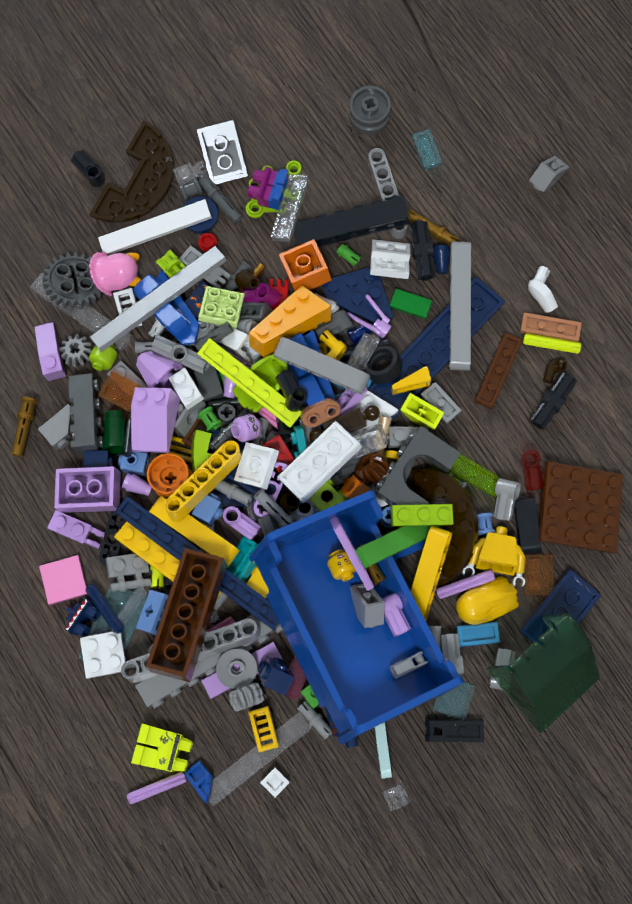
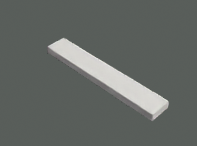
M204 199L98 237L102 251L111 255L212 219L207 202Z

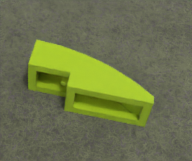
M200 430L193 432L191 444L193 473L213 455L207 453L212 433Z

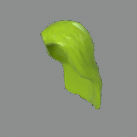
M271 354L254 363L250 370L279 392L281 388L275 378L282 371L288 370L289 366L286 362L275 358ZM237 385L232 388L235 397L238 398L237 400L242 407H248L250 410L253 409V412H258L264 407Z

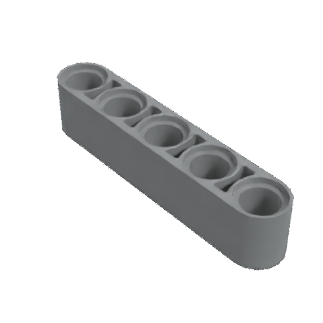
M380 148L372 149L368 155V166L379 200L386 201L390 200L393 196H399L385 152ZM379 158L381 161L375 162L373 159ZM383 174L386 178L381 179L378 176ZM389 191L392 195L387 196L383 193ZM408 225L403 226L401 230L396 228L389 229L391 235L396 239L404 238L407 234Z
M284 337L280 338L273 354L275 358L361 395H363L370 379V375Z

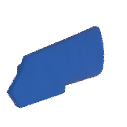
M163 271L159 273L156 279L148 275L134 287L133 293L141 300L169 279ZM179 295L170 303H166L154 315L183 346L195 344L200 324Z
M314 331L309 332L305 336L298 334L290 338V340L321 353ZM288 364L300 387L307 391L308 398L305 402L307 407L327 398L336 400L330 381Z

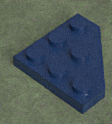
M370 267L331 278L332 281L322 285L327 299L335 301L336 305L344 308L345 311L357 317L360 316L371 324H374L377 319L382 320V318L369 303L366 295L372 298L390 321L393 320L380 276L370 275Z

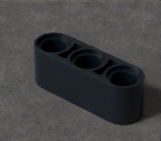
M535 497L517 498L514 505L518 545L521 547L524 555L541 554V542L538 541L539 524Z

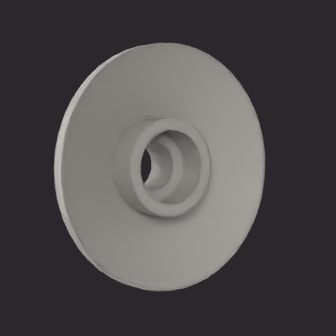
M233 648L227 650L217 661V677L223 685L231 689L248 686L257 674L256 660L245 649ZM234 664L240 665L237 670L232 669V666Z

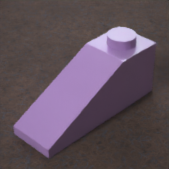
M54 323L36 326L35 334L43 376L47 381L66 377L64 363L60 357V346Z

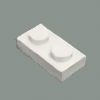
M185 367L168 378L187 410L204 399Z

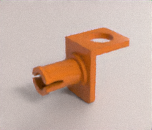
M354 474L344 480V485L340 489L348 499L371 491Z

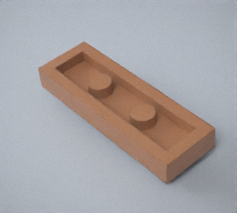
M524 312L520 333H530L578 342L582 322Z

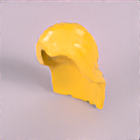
M504 576L495 577L494 581L471 588L462 594L456 603L459 618L465 623L475 625L501 617L518 608L517 589Z

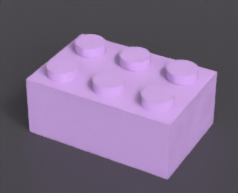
M115 467L56 469L54 508L62 513L116 511L120 506L121 472Z

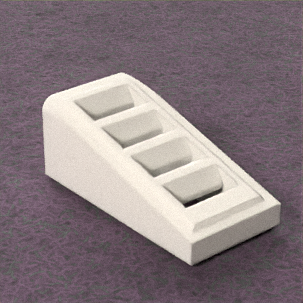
M133 288L113 293L119 315L130 308L123 309L122 305L132 303L133 306L137 303ZM130 295V299L125 301L120 300V298Z

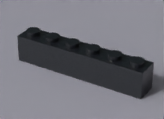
M393 196L390 200H377L370 205H357L350 210H338L334 214H322L314 219L299 220L298 223L293 224L296 246L314 239L317 246L321 247L410 225L411 220L405 197Z

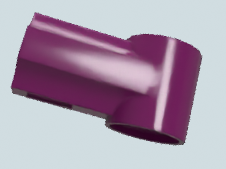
M265 283L259 284L256 289L249 288L240 291V293H245L243 302H267L269 306H274L280 298L279 292Z

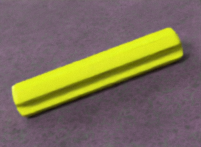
M525 333L523 343L526 345L577 354L581 350L580 342Z

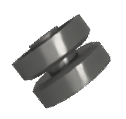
M371 85L361 87L354 92L349 104V118L351 125L356 131L365 135H374L387 127L391 109V102L387 93L383 89Z

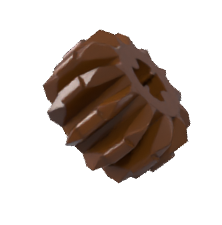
M376 451L369 452L358 462L355 474L360 481L369 486L373 483L377 484L384 475H387L386 471L390 468L389 462L383 454L381 455Z

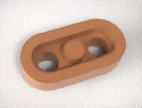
M332 398L324 399L304 408L301 412V420L307 427H316L336 418L340 413V406Z

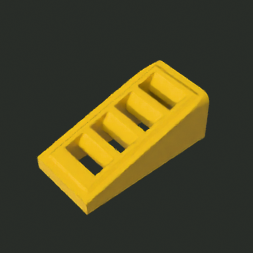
M423 367L393 384L391 387L392 395L430 386L431 377L428 367Z
M267 706L248 712L259 753L278 748L279 744L270 707ZM263 715L267 717L266 719L256 721V717ZM264 723L269 725L268 727L258 729V725ZM266 731L271 732L270 735L260 737L259 734ZM268 739L273 740V743H269L266 745H262L261 741H265Z

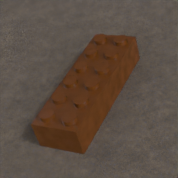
M184 548L146 664V668L150 672L191 683L227 569V563L223 557Z

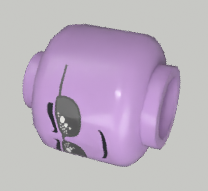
M252 414L235 418L231 425L233 437L240 442L256 439L261 432V422Z

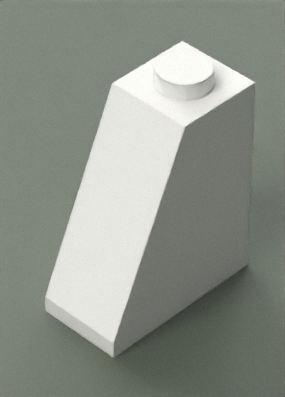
M233 328V333L220 340L218 344L250 364L256 363L262 356L250 347L249 335Z

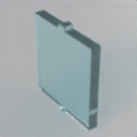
M464 682L440 696L438 695L432 710L446 714L448 718L452 716L465 721L476 686Z

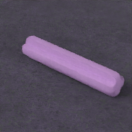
M490 569L437 588L438 597L443 599L494 581V572Z
M179 772L127 794L128 802L134 804L181 785L187 781L184 772Z

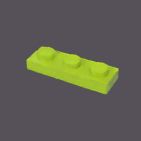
M452 504L392 505L391 523L392 526L453 525Z

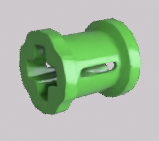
M211 406L203 409L197 415L198 419H201L206 425L208 433L217 430L223 424L221 420L217 419Z

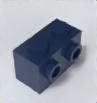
M267 656L265 661L262 660L258 666V676L263 686L286 696L295 677L289 666L285 665L282 659L275 656L272 659Z

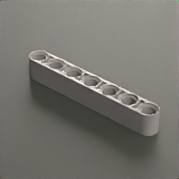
M451 241L450 370L470 371L471 242Z
M245 619L206 633L197 662L256 641L260 636V629L256 622L252 619ZM248 627H254V631L251 634H245V630ZM228 634H235L232 641L225 640ZM209 641H215V645L212 648H206V644ZM150 653L126 661L121 667V674L130 683H138L160 674L152 673L146 668ZM136 668V673L133 676H128L130 669Z

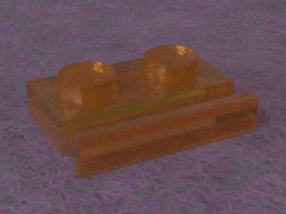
M111 371L98 396L131 413L135 387H145Z
M525 555V570L523 573V578L525 579V585L523 586L524 596H548L554 589L553 555Z

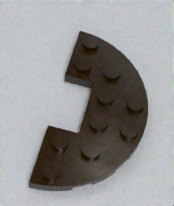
M143 120L126 150L127 155L141 162L125 190L107 183L90 212V217L111 223L135 220L156 208L168 193L174 174L173 158L169 145L162 137V134L151 124Z
M432 469L412 470L411 474L415 493L428 501V505L452 504L453 525H439L440 529L452 532L451 541L437 587H440L454 580L460 571L467 567L474 554L472 551L475 541L478 540L479 531L477 511L468 491H465L459 484L460 482L454 477Z

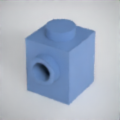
M131 451L130 457L120 454L118 466H120L124 473H135L136 475L146 477L150 457L147 453Z
M212 493L209 496L207 495L193 510V517L212 527L215 520H219L224 511L220 498Z

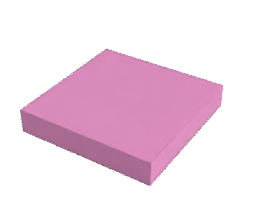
M78 555L39 566L48 605L88 595L85 591L87 586Z

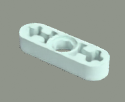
M384 722L374 727L381 779L392 778Z

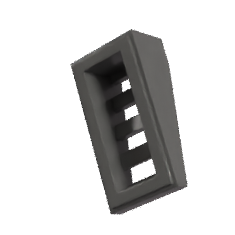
M243 302L239 320L253 319L259 324L273 310L267 302Z

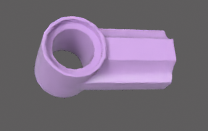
M227 507L223 512L225 523L250 540H253L261 529L260 525L244 515L236 507ZM229 512H235L238 514V517L235 521H229L227 519V514Z
M392 593L381 598L385 603L384 617L393 636L396 637L409 631L411 627L402 611L403 605L400 597L396 593Z

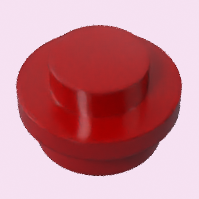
M211 233L201 235L198 240L200 249L207 252L214 246L217 247L216 237Z

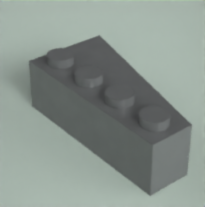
M92 373L69 376V399L73 403V406H70V416L72 422L74 421V425H70V433L74 440L71 441V448L78 456H84V451H101L104 439L103 436H100V428L103 427L102 418L98 416L101 402L100 398H97L96 391H99V382Z

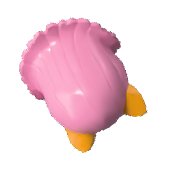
M106 252L94 254L90 260L89 271L91 279L98 290L112 296L113 290H121L129 285L135 287L141 281L137 276L138 265L136 263L139 260V254L116 253L109 256Z

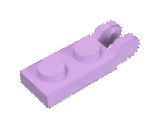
M55 510L47 527L51 531L97 549L100 544L94 540L87 539L90 532L103 538L105 534L93 528V526Z

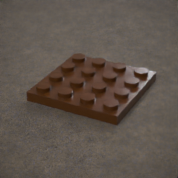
M546 462L538 541L612 554L617 553L623 474Z

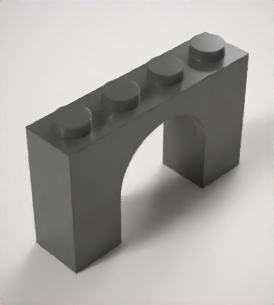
M420 426L417 430L413 429L407 437L409 440L406 447L404 445L401 446L396 454L398 459L395 463L392 461L389 465V470L386 471L388 473L385 479H380L375 486L377 489L375 495L390 506L429 504L428 501L411 491L404 481L403 470L410 459L423 458L446 473L452 468L461 454Z

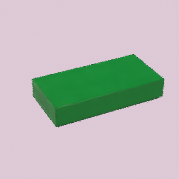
M395 289L390 308L426 320L432 300Z

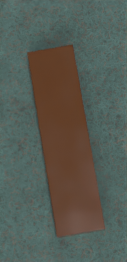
M506 332L504 333L474 403L491 410L493 409L523 341L522 339Z

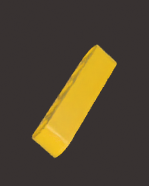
M225 442L165 501V509L171 520L180 521L185 518L239 464L242 454L237 442Z
M160 495L149 512L207 554L223 557L227 567H229L240 550L189 514L180 521L171 520L165 509V501L167 499Z
M431 526L410 591L425 621L429 614L452 537V532Z

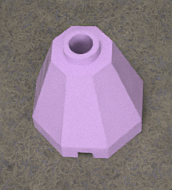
M151 351L141 353L136 363L148 388H172L175 390L168 378L183 369L180 363Z

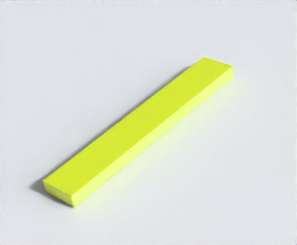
M209 338L197 353L290 428L301 416V410L298 412L288 410L285 406V397Z

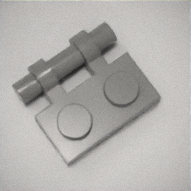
M136 554L106 558L108 579L117 578V583L110 584L111 592H126L127 589L134 588L141 590L144 587L151 586L150 578H142L143 573L149 572L148 563ZM134 575L135 580L125 582L124 576Z

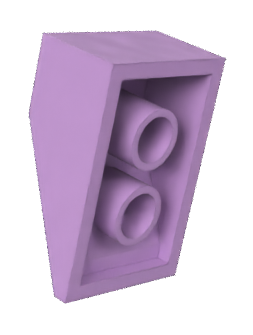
M135 387L131 404V447L133 452L169 453L180 403L179 396L171 388Z

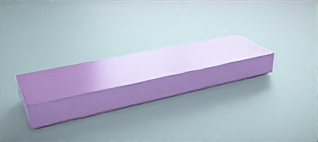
M338 517L330 519L338 539L366 590L373 589L372 580L356 554L355 548Z
M274 642L252 653L257 663V669L262 660L265 661L267 656L272 659L274 656L282 659ZM234 664L232 669L237 670L240 665ZM217 673L201 680L210 699L231 689L220 682Z

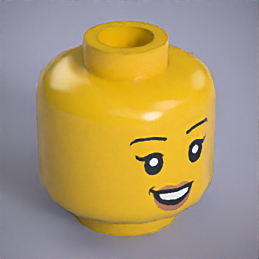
M340 549L329 555L327 566L334 579H342L345 582L354 577L353 574L356 570L346 551Z

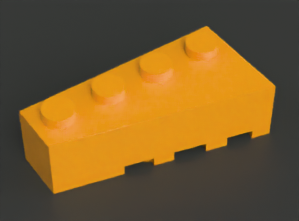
M301 286L249 332L250 347L263 357H266L275 352L281 337L290 339L308 330L316 329L317 325L323 322H329L331 320V306L307 288Z

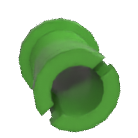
M342 244L336 252L339 254L338 257H343L355 267L358 264L357 261L359 262L362 257L348 248V244Z

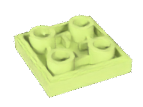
M206 286L198 321L217 325L229 322L232 328H237L245 293Z

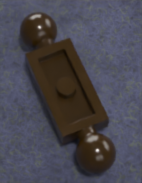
M370 405L361 413L360 408H357L323 423L324 430H312L309 434V439L313 443L335 421L349 434L367 426L365 420H377L380 416V410L377 406Z

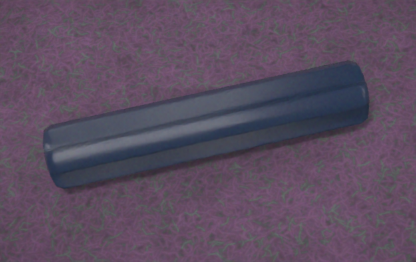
M90 584L85 589L86 593L113 633H121L124 630L123 624L97 586Z

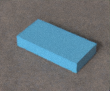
M497 622L456 627L460 647L500 643Z

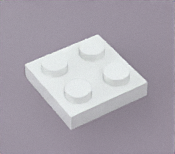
M246 442L234 480L267 490L279 451Z
M108 632L80 638L86 679L121 673V667L126 662L122 632L119 634Z

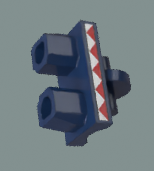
M84 598L82 603H76L73 609L69 606L65 609L70 614L66 618L69 622L64 629L75 636L86 637L90 632V628L84 624L89 618L95 622L101 613L94 603Z

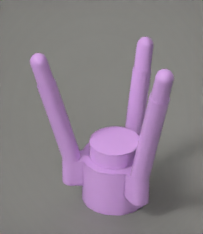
M366 295L367 300L382 320L377 319L371 325L350 312H347V314L356 322L383 338L392 327L388 324L390 319L384 315L372 298Z

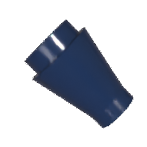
M434 246L433 259L437 274H447L450 259L449 246Z

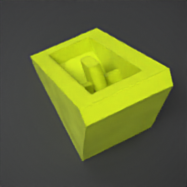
M412 393L408 395L400 409L414 424L428 427L432 430H435L444 414L443 411Z

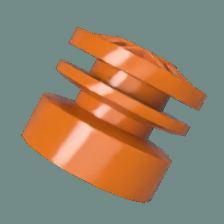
M166 453L157 456L149 464L147 480L159 497L161 495L168 499L193 473L181 457L176 454ZM173 477H175L176 480H173V482L170 483L169 481H171Z

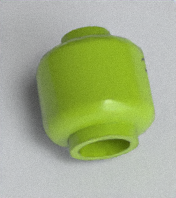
M112 344L101 352L95 345L89 355L92 367L98 371L111 369L118 357L116 347Z

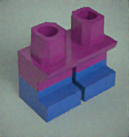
M267 166L264 171L255 170L253 182L259 183L260 186L250 185L248 197L257 200L259 206L280 210L289 182L288 170L272 171Z

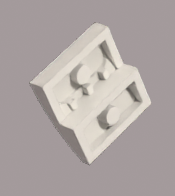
M372 239L370 275L408 279L410 244Z

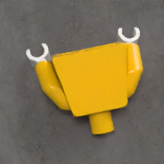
M500 526L496 528L495 533L489 532L486 538H481L475 543L472 551L474 554L468 566L463 569V575L467 568H471L473 570L471 576L475 574L474 565H476L477 569H491L493 572L514 576L511 580L513 586L516 584L515 580L520 578L522 587L525 585V579L522 577V574L525 570L526 557L521 547L517 545L516 538L507 536L508 529Z

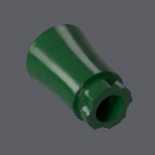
M121 410L105 412L102 451L108 450L111 455L123 454L126 420Z

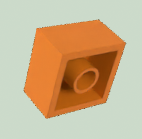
M314 239L279 254L294 292L301 286L311 290L332 281L328 267Z

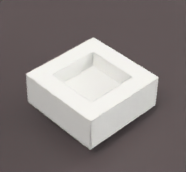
M276 768L261 781V784L275 798L290 783Z

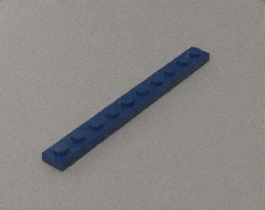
M128 496L115 511L117 515L179 561L181 560L184 548L202 552ZM226 570L220 591L271 630L275 631L280 623L270 602Z

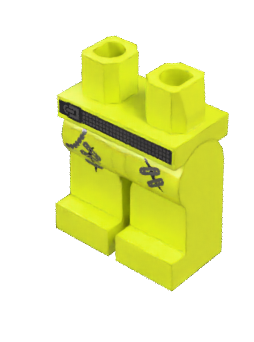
M142 724L137 742L155 746L158 749L136 745L131 763L169 772L186 771L188 760L179 758L180 751L191 752L194 742L184 738V735Z

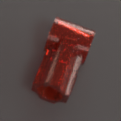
M535 450L526 451L520 459L526 491L543 489L540 467L541 457ZM526 456H532L535 459V464H528Z

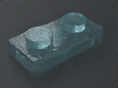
M430 129L412 134V140L423 169L427 170L442 165V160Z

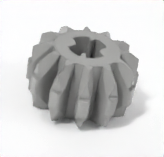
M76 334L75 338L72 339L68 335L69 341H62L65 347H60L59 349L63 353L60 356L61 359L66 360L65 363L68 366L72 364L74 368H77L78 363L84 366V360L90 361L88 355L92 352V349H90L92 344L87 342L85 336L80 339V336ZM78 348H79L80 351H79L78 353H76V351H75V354H74L73 351H74L75 349L78 351Z
M258 683L250 684L229 693L230 704L233 710L237 712L262 703L264 700L262 688H260Z

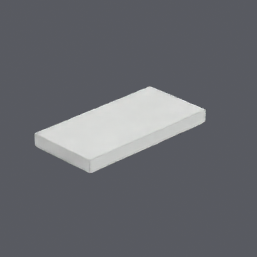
M335 421L277 477L304 504L362 446Z

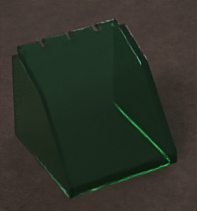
M567 612L544 615L542 617L550 629L539 638L543 646L535 641L524 651L528 658L527 660L520 655L509 666H488L486 668L488 673L538 733H542L600 679L592 645L577 621L570 617Z

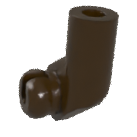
M557 359L548 363L543 382L551 384L554 374L567 368V362L563 359Z

